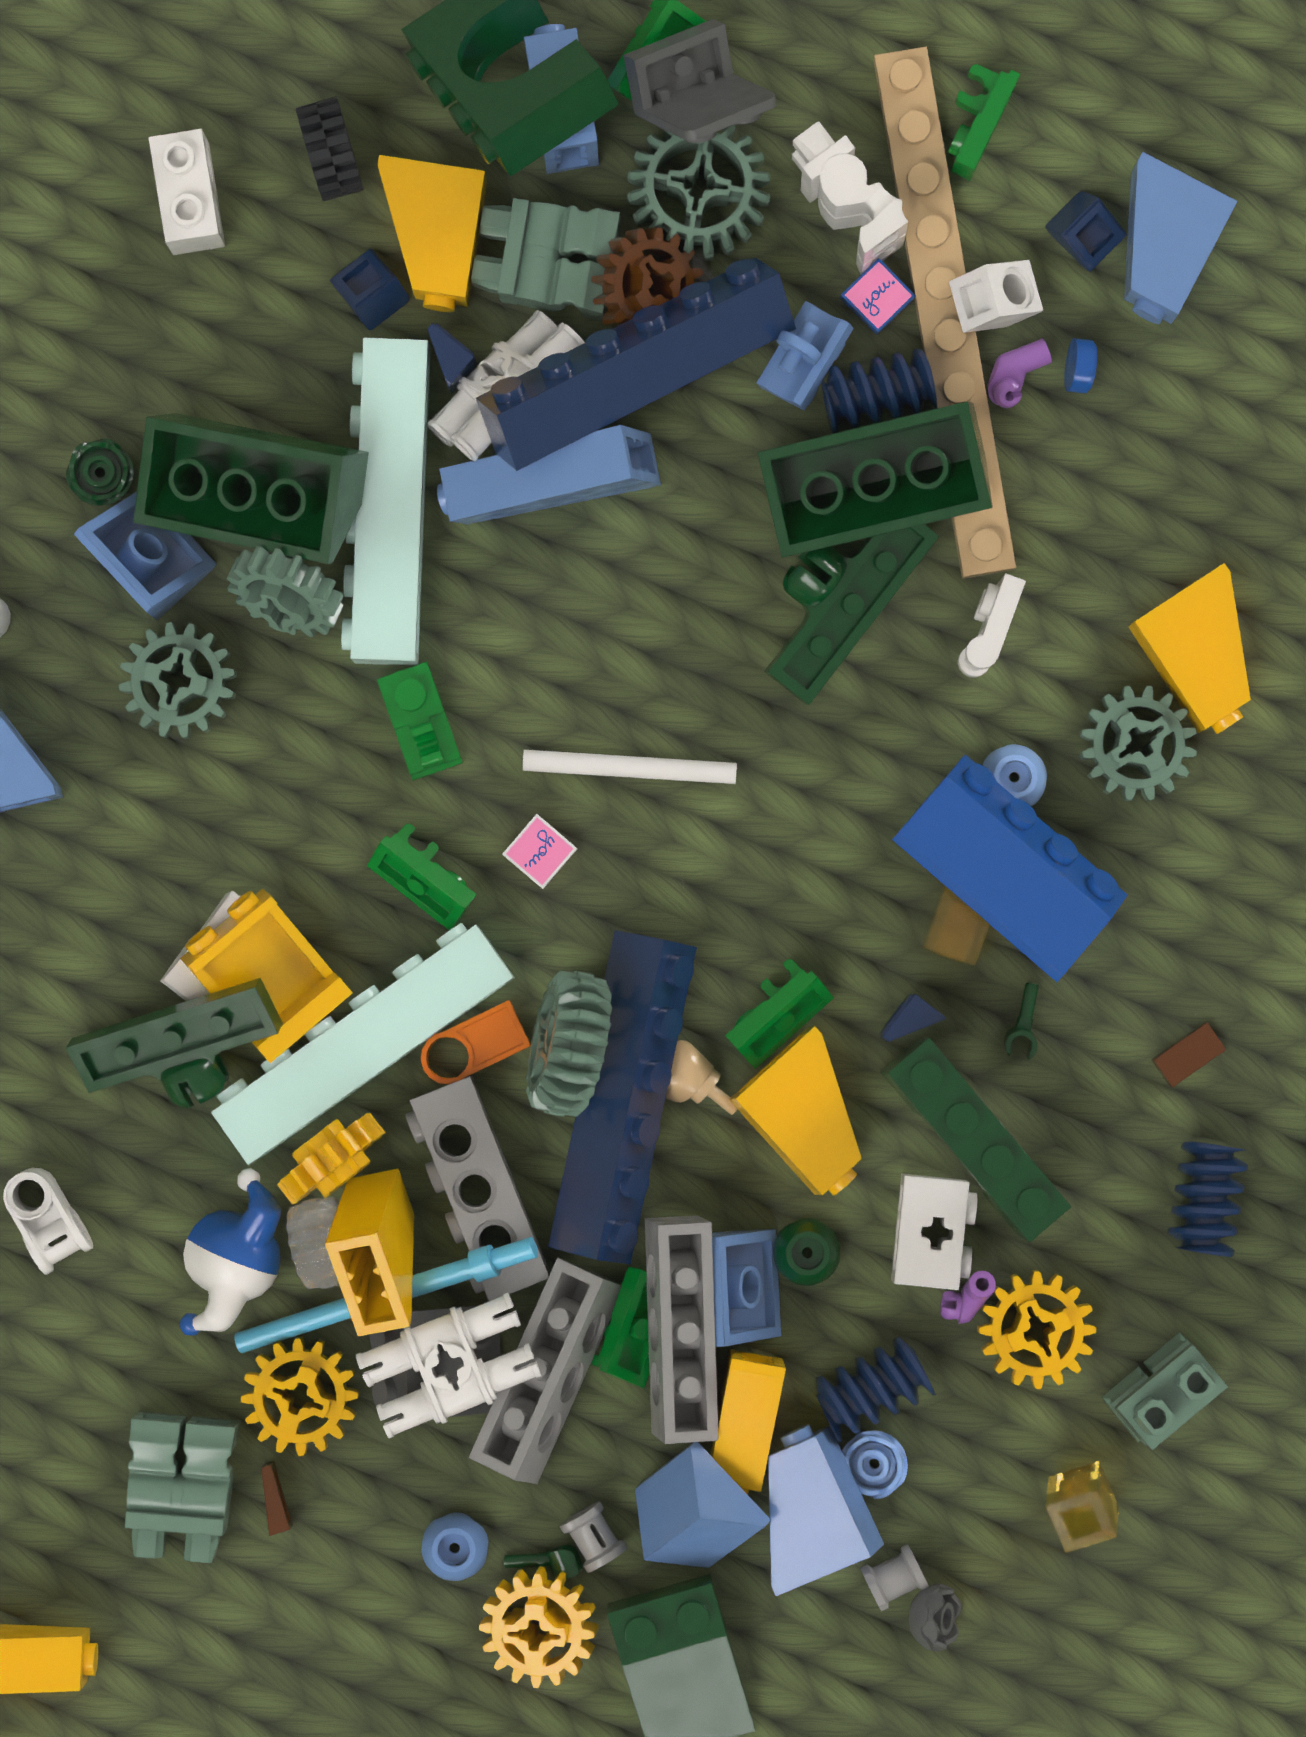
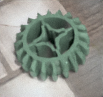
M735 125L724 128L721 134L716 133L713 139L702 143L686 142L684 139L664 130L665 137L667 138L666 142H663L658 136L650 134L646 142L654 155L645 151H636L634 161L645 170L628 172V182L634 186L641 187L627 194L628 203L635 206L646 205L634 213L633 219L635 224L641 225L653 221L649 228H662L663 233L667 235L665 239L668 241L675 234L681 236L680 243L684 244L683 251L687 253L692 251L693 246H703V257L706 261L713 260V244L716 243L720 244L722 251L726 255L732 254L734 252V245L730 236L733 234L744 243L750 241L751 232L744 222L753 226H761L764 216L753 207L768 206L770 202V195L768 193L757 190V188H762L770 183V174L764 171H754L764 163L763 153L754 152L745 156L744 154L752 145V138L749 135H745L736 143L731 141L734 136ZM690 150H697L694 162L689 168L678 171L669 170L668 175L659 173L663 166L676 155ZM713 152L721 155L734 166L741 178L743 187L732 186L731 180L719 177L712 168ZM701 166H705L704 180L707 181L706 189L713 187V190H705L703 192L702 198H699L697 211H693L694 197H691V188L685 190L684 187H693L695 180L699 179ZM654 190L666 191L667 197L677 199L684 205L686 209L685 225L674 221L663 211L657 201ZM729 202L739 204L726 220L714 226L700 228L704 214L710 208L715 206L728 207Z
M559 971L549 982L548 989L543 994L541 1007L538 1008V1017L534 1025L533 1037L530 1043V1054L527 1061L528 1072L526 1081L528 1084L526 1093L531 1107L543 1110L544 1113L550 1115L578 1117L589 1105L590 1098L594 1096L595 1085L600 1080V1070L605 1062V1050L609 1043L607 1039L611 1026L610 1014L612 1006L610 1001L612 995L606 980L580 971Z

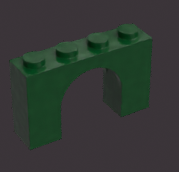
M444 0L401 29L412 48L404 53L421 81L430 76L426 83L443 108L452 104L448 110L463 134L467 136L471 132H475L471 139L488 164L497 160L511 177L619 105L601 67L577 39L529 71L515 78L500 82H481L480 80L487 68L500 55L523 41L524 37L532 35L536 28L547 25L549 21L538 0Z
M918 1038L880 1070V1073L912 1111L919 1114L970 1172L985 1193L983 1195L1018 1236L1031 1242L1072 1207L930 1038Z

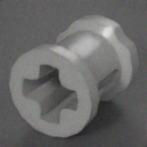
M596 1501L581 1509L559 1525L564 1534L570 1533L586 1561L583 1567L587 1573L612 1561L628 1548L624 1540H617L601 1514L604 1507L600 1501Z
M908 1544L901 1547L900 1554L874 1567H870L868 1564L860 1567L881 1612L889 1609L890 1601L916 1588L922 1591L929 1587Z

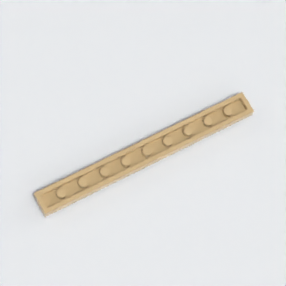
M927 46L874 55L873 61L896 196L902 200V211L908 220L904 243L912 290L916 295L914 301L922 348L932 370L937 407L942 408L967 401L974 403L986 455L993 508L952 518L961 576L964 579L1012 571L1016 569L976 331L963 333L949 281L966 274Z

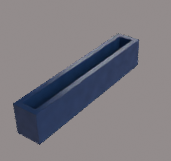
M757 258L736 261L726 268L725 273L707 282L688 285L680 291L679 296L659 306L645 307L637 311L631 320L613 329H604L591 334L586 339V343L566 353L549 355L540 361L538 367L518 377H507L499 380L491 387L490 391L476 397L495 453L518 471L777 339L781 331L791 332L795 330L796 326L780 274Z
M614 931L604 979L612 995L610 1001L612 1006L610 1014L611 1026L607 1039L609 1043L606 1046L605 1062L600 1070V1080L595 1085L594 1096L590 1098L586 1109L578 1117H575L548 1245L550 1248L595 1260L631 1264L633 1250L638 1239V1227L644 1198L649 1187V1174L655 1145L660 1134V1121L667 1088L671 1082V1069L677 1040L682 1029V1016L689 983L694 972L693 964L697 947L649 936Z

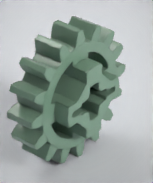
M256 546L254 552L244 549L240 557L236 558L227 576V580L230 581L227 588L228 592L238 595L235 601L238 605L246 606L251 613L250 616L253 618L262 617L268 621L269 627L291 635H295L297 630H302L309 637H314L316 631L324 635L328 634L330 627H334L344 606L341 603L343 593L333 589L336 583L334 579L325 578L322 572H320V567H308L302 563L301 556L295 555L292 557L284 555L282 550L275 548L273 554H269L261 546Z
M172 622L166 623L165 636L159 637L154 631L148 629L145 633L149 644L143 648L132 643L129 648L137 656L135 662H123L120 665L122 670L131 674V681L120 684L119 690L123 693L134 695V699L125 708L130 713H136L141 710L145 712L139 723L145 729L153 726L156 721L159 722V736L164 738L169 737L173 727H178V731L183 739H190L191 726L195 724L205 733L211 731L207 718L214 714L224 719L227 714L219 706L221 700H231L236 697L233 691L225 687V681L237 677V672L234 669L222 667V663L231 656L229 651L225 648L213 652L211 649L215 645L217 638L209 632L201 640H198L197 627L194 624L189 623L183 635L178 634V630ZM173 647L172 655L158 664L150 663L156 654L166 648ZM198 651L208 660L212 669L213 680L202 676L197 669ZM180 668H183V674L191 679L188 688L179 687L175 695L173 694V687L166 683V678L168 674L177 675ZM144 683L153 685L159 693V711L148 701L144 691ZM197 698L207 699L203 706L195 712L181 716L183 715L185 705Z
M1147 685L1143 688L1140 697H1135L1131 687L1126 686L1121 689L1120 702H1117L1114 697L1107 694L1101 698L1106 710L1104 713L1094 709L1087 713L1086 716L1095 724L1094 729H1083L1080 731L1079 737L1090 741L1091 748L1081 752L1079 756L1080 759H1093L1096 766L1087 775L1090 779L1101 775L1107 779L1103 788L1104 793L1109 794L1119 786L1123 788V801H1131L1136 790H1141L1145 801H1151L1155 797L1154 786L1158 785L1167 794L1174 790L1173 782L1170 779L1171 775L1180 778L1188 776L1190 772L1181 764L1182 759L1195 757L1197 751L1185 746V739L1197 733L1196 728H1182L1180 721L1189 713L1186 708L1174 713L1169 709L1173 695L1168 693L1159 701L1153 700V687ZM1128 709L1148 710L1159 716V718L1153 722L1138 720L1132 711L1129 712ZM1108 723H1110V727L1115 733L1112 750L1104 754L1103 736ZM1153 730L1157 731L1149 739L1150 742L1144 746L1147 754L1146 757L1138 751L1119 758V753L1127 749L1126 745L1132 740L1128 733L1129 731L1135 736L1143 733L1146 735ZM1171 733L1172 753L1166 765V761L1161 755L1164 737ZM1123 765L1140 769L1143 775L1147 776V779L1128 778L1116 770Z

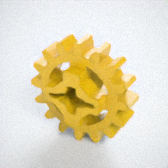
M366 1113L360 1119L358 1118L346 1129L336 1119L292 1153L293 1158L299 1165L282 1178L277 1186L292 1205L307 1197L316 1188L326 1198L370 1164L369 1162L371 1161L364 1151L370 1148L386 1132L371 1113Z
M1032 1270L1030 1283L1024 1284L1017 1274H1013L1010 1276L1013 1289L1006 1292L1004 1289L996 1286L994 1294L999 1299L996 1306L984 1304L981 1307V1310L991 1317L990 1323L977 1326V1331L980 1334L991 1336V1342L986 1343L981 1350L985 1356L999 1355L998 1360L993 1366V1369L998 1374L1006 1371L1009 1367L1013 1369L1011 1382L1019 1386L1025 1376L1028 1375L1031 1376L1033 1387L1041 1389L1044 1376L1050 1375L1052 1380L1059 1386L1063 1384L1061 1370L1068 1367L1071 1371L1078 1374L1081 1368L1075 1360L1077 1354L1091 1355L1093 1352L1087 1344L1083 1343V1337L1095 1334L1096 1327L1083 1323L1082 1319L1093 1309L1088 1303L1079 1305L1074 1303L1081 1291L1075 1285L1069 1287L1064 1292L1060 1290L1062 1286V1277L1060 1275L1054 1274L1048 1284H1044L1040 1271ZM1033 1294L1050 1295L1058 1299L1064 1306L1047 1310L1038 1305ZM1014 1303L1017 1313L1012 1326L1001 1332L1004 1315ZM1028 1307L1030 1312L1041 1322H1049L1050 1327L1043 1330L1045 1338L1043 1343L1046 1351L1031 1336L1024 1337L1023 1332L1030 1329L1029 1319L1031 1317L1027 1310ZM1072 1327L1070 1342L1065 1351L1059 1355L1056 1347L1062 1332ZM1026 1349L1035 1353L1040 1365L1022 1363L1013 1358L1009 1353Z
M303 1336L296 1337L293 1343V1350L290 1351L287 1350L281 1341L273 1344L275 1355L273 1360L262 1353L255 1359L258 1366L262 1369L261 1373L247 1372L245 1374L244 1380L255 1386L254 1391L241 1396L242 1403L254 1404L255 1411L245 1421L247 1424L261 1422L264 1428L260 1431L257 1438L260 1442L268 1439L271 1435L278 1438L276 1452L282 1453L289 1443H295L298 1456H304L309 1442H314L318 1450L322 1452L328 1447L326 1434L330 1433L333 1437L341 1439L346 1432L339 1423V1420L353 1421L357 1414L352 1408L346 1406L347 1401L357 1399L360 1396V1390L347 1388L346 1382L355 1375L354 1368L340 1371L337 1364L340 1362L343 1353L339 1350L328 1358L323 1354L325 1341L319 1339L312 1350H308L305 1348ZM303 1361L298 1372L291 1376L285 1377L279 1374H272L276 1368L287 1362ZM322 1369L326 1371L333 1381L336 1397L325 1391L319 1378ZM300 1383H304L308 1386L307 1395L314 1399L315 1404L306 1402L301 1409H297L293 1406L294 1397L288 1394L285 1389L294 1390ZM265 1395L267 1398L275 1400L281 1413L279 1423L274 1420L268 1411ZM314 1415L329 1419L316 1429L303 1432L298 1431L302 1421Z
M539 1567L533 1579L530 1580L526 1572L520 1569L513 1577V1585L503 1579L495 1588L497 1597L489 1596L483 1606V1609L490 1616L483 1618L479 1624V1630L491 1633L492 1636L486 1640L482 1648L484 1652L497 1651L500 1656L494 1665L497 1671L507 1665L514 1669L512 1673V1682L517 1683L524 1674L531 1675L533 1688H539L546 1675L549 1676L555 1686L560 1685L565 1677V1670L574 1676L577 1675L583 1666L581 1658L589 1659L595 1648L587 1639L596 1636L599 1624L586 1621V1619L592 1615L596 1607L594 1603L581 1604L578 1598L584 1587L579 1584L571 1590L564 1586L566 1573L562 1571L552 1581L547 1579L545 1567ZM528 1596L524 1609L514 1608L512 1612H507L508 1607L513 1602ZM532 1620L539 1621L540 1629L547 1631L545 1635L539 1634L538 1626L531 1623ZM566 1643H571V1646L564 1653L550 1658V1653L554 1646L564 1647Z

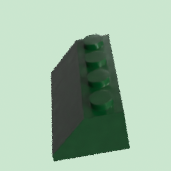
M968 401L757 452L781 558L993 508L986 455L974 403Z
M177 413L146 417L133 523L250 548L261 546L269 552H274L275 548L282 550L284 555L292 557L299 555L302 559L331 564L362 505L369 452Z

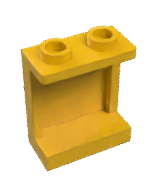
M261 889L256 895L249 891L234 901L227 909V913L230 916L214 930L211 926H207L196 933L186 943L185 947L188 952L180 959L210 994L261 978L283 1025L278 1034L251 1043L271 1063L353 992L315 951L280 909L274 898L264 889Z

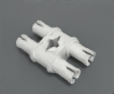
M536 310L529 320L507 342H495L491 347L493 351L479 363L478 367L467 378L462 376L459 379V384L457 385L458 392L426 423L427 426L444 444L449 447L455 445L465 456L475 462L492 443L476 397L490 391L491 387L499 380L507 377H518L538 367L540 361L545 357L555 353H566L585 342L568 325L562 322L557 327L548 316Z
M508 1292L501 1297L464 1312L461 1307L457 1309L452 1307L450 1308V1313L412 1329L411 1327L404 1328L400 1332L401 1337L364 1353L355 1354L360 1370L378 1362L383 1363V1365L362 1374L368 1387L412 1368L415 1372L420 1371L424 1381L420 1383L421 1389L387 1403L376 1405L380 1421L399 1413L403 1414V1416L384 1423L383 1428L389 1439L398 1433L434 1419L436 1424L439 1422L444 1424L448 1422V1417L485 1402L491 1405L493 1400L498 1399L496 1393L532 1378L542 1376L537 1361L518 1369L514 1368L516 1365L534 1359L529 1343L523 1345L524 1347L487 1362H483L482 1358L477 1359L473 1349L477 1348L476 1342L514 1326H521L516 1310L498 1318L493 1317L495 1314L513 1308L514 1304ZM439 1344L442 1345L444 1351H447L451 1358L461 1357L463 1360V1364L457 1369L458 1386L455 1385L453 1380H450L446 1372L437 1374L434 1370V1367L441 1360Z

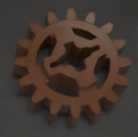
M660 227L645 229V231L643 228L625 231V237L614 238L608 242L613 254L598 255L596 259L605 268L604 274L592 276L591 279L592 283L602 286L603 294L596 296L593 302L594 305L606 304L608 311L601 320L604 325L614 323L621 325L631 320L637 311L648 306H659L679 296L683 288L694 284V279L704 274L702 268H691L688 263L695 254L693 249L690 253L678 250L681 236L675 234L668 241L665 239L666 236H663V230ZM642 251L654 253L661 259L656 262L651 254L644 255Z

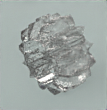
M319 1197L302 1201V1204L290 1207L287 1214L288 1222L286 1229L289 1238L288 1244L292 1254L291 1260L294 1261L296 1273L307 1289H326L339 1285L325 1246L340 1202L336 1197L324 1199Z

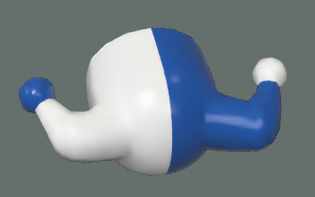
M251 1168L242 1170L238 1174L237 1180L238 1186L248 1192L249 1195L248 1208L245 1213L242 1214L229 1210H218L210 1213L193 1227L186 1239L183 1253L185 1269L195 1283L208 1291L209 1297L204 1312L199 1315L186 1313L181 1318L180 1329L185 1335L195 1336L200 1330L226 1331L236 1320L246 1301L261 1296L272 1286L278 1276L281 1256L279 1244L273 1235L281 1216V1206L271 1192L260 1183L259 1173Z

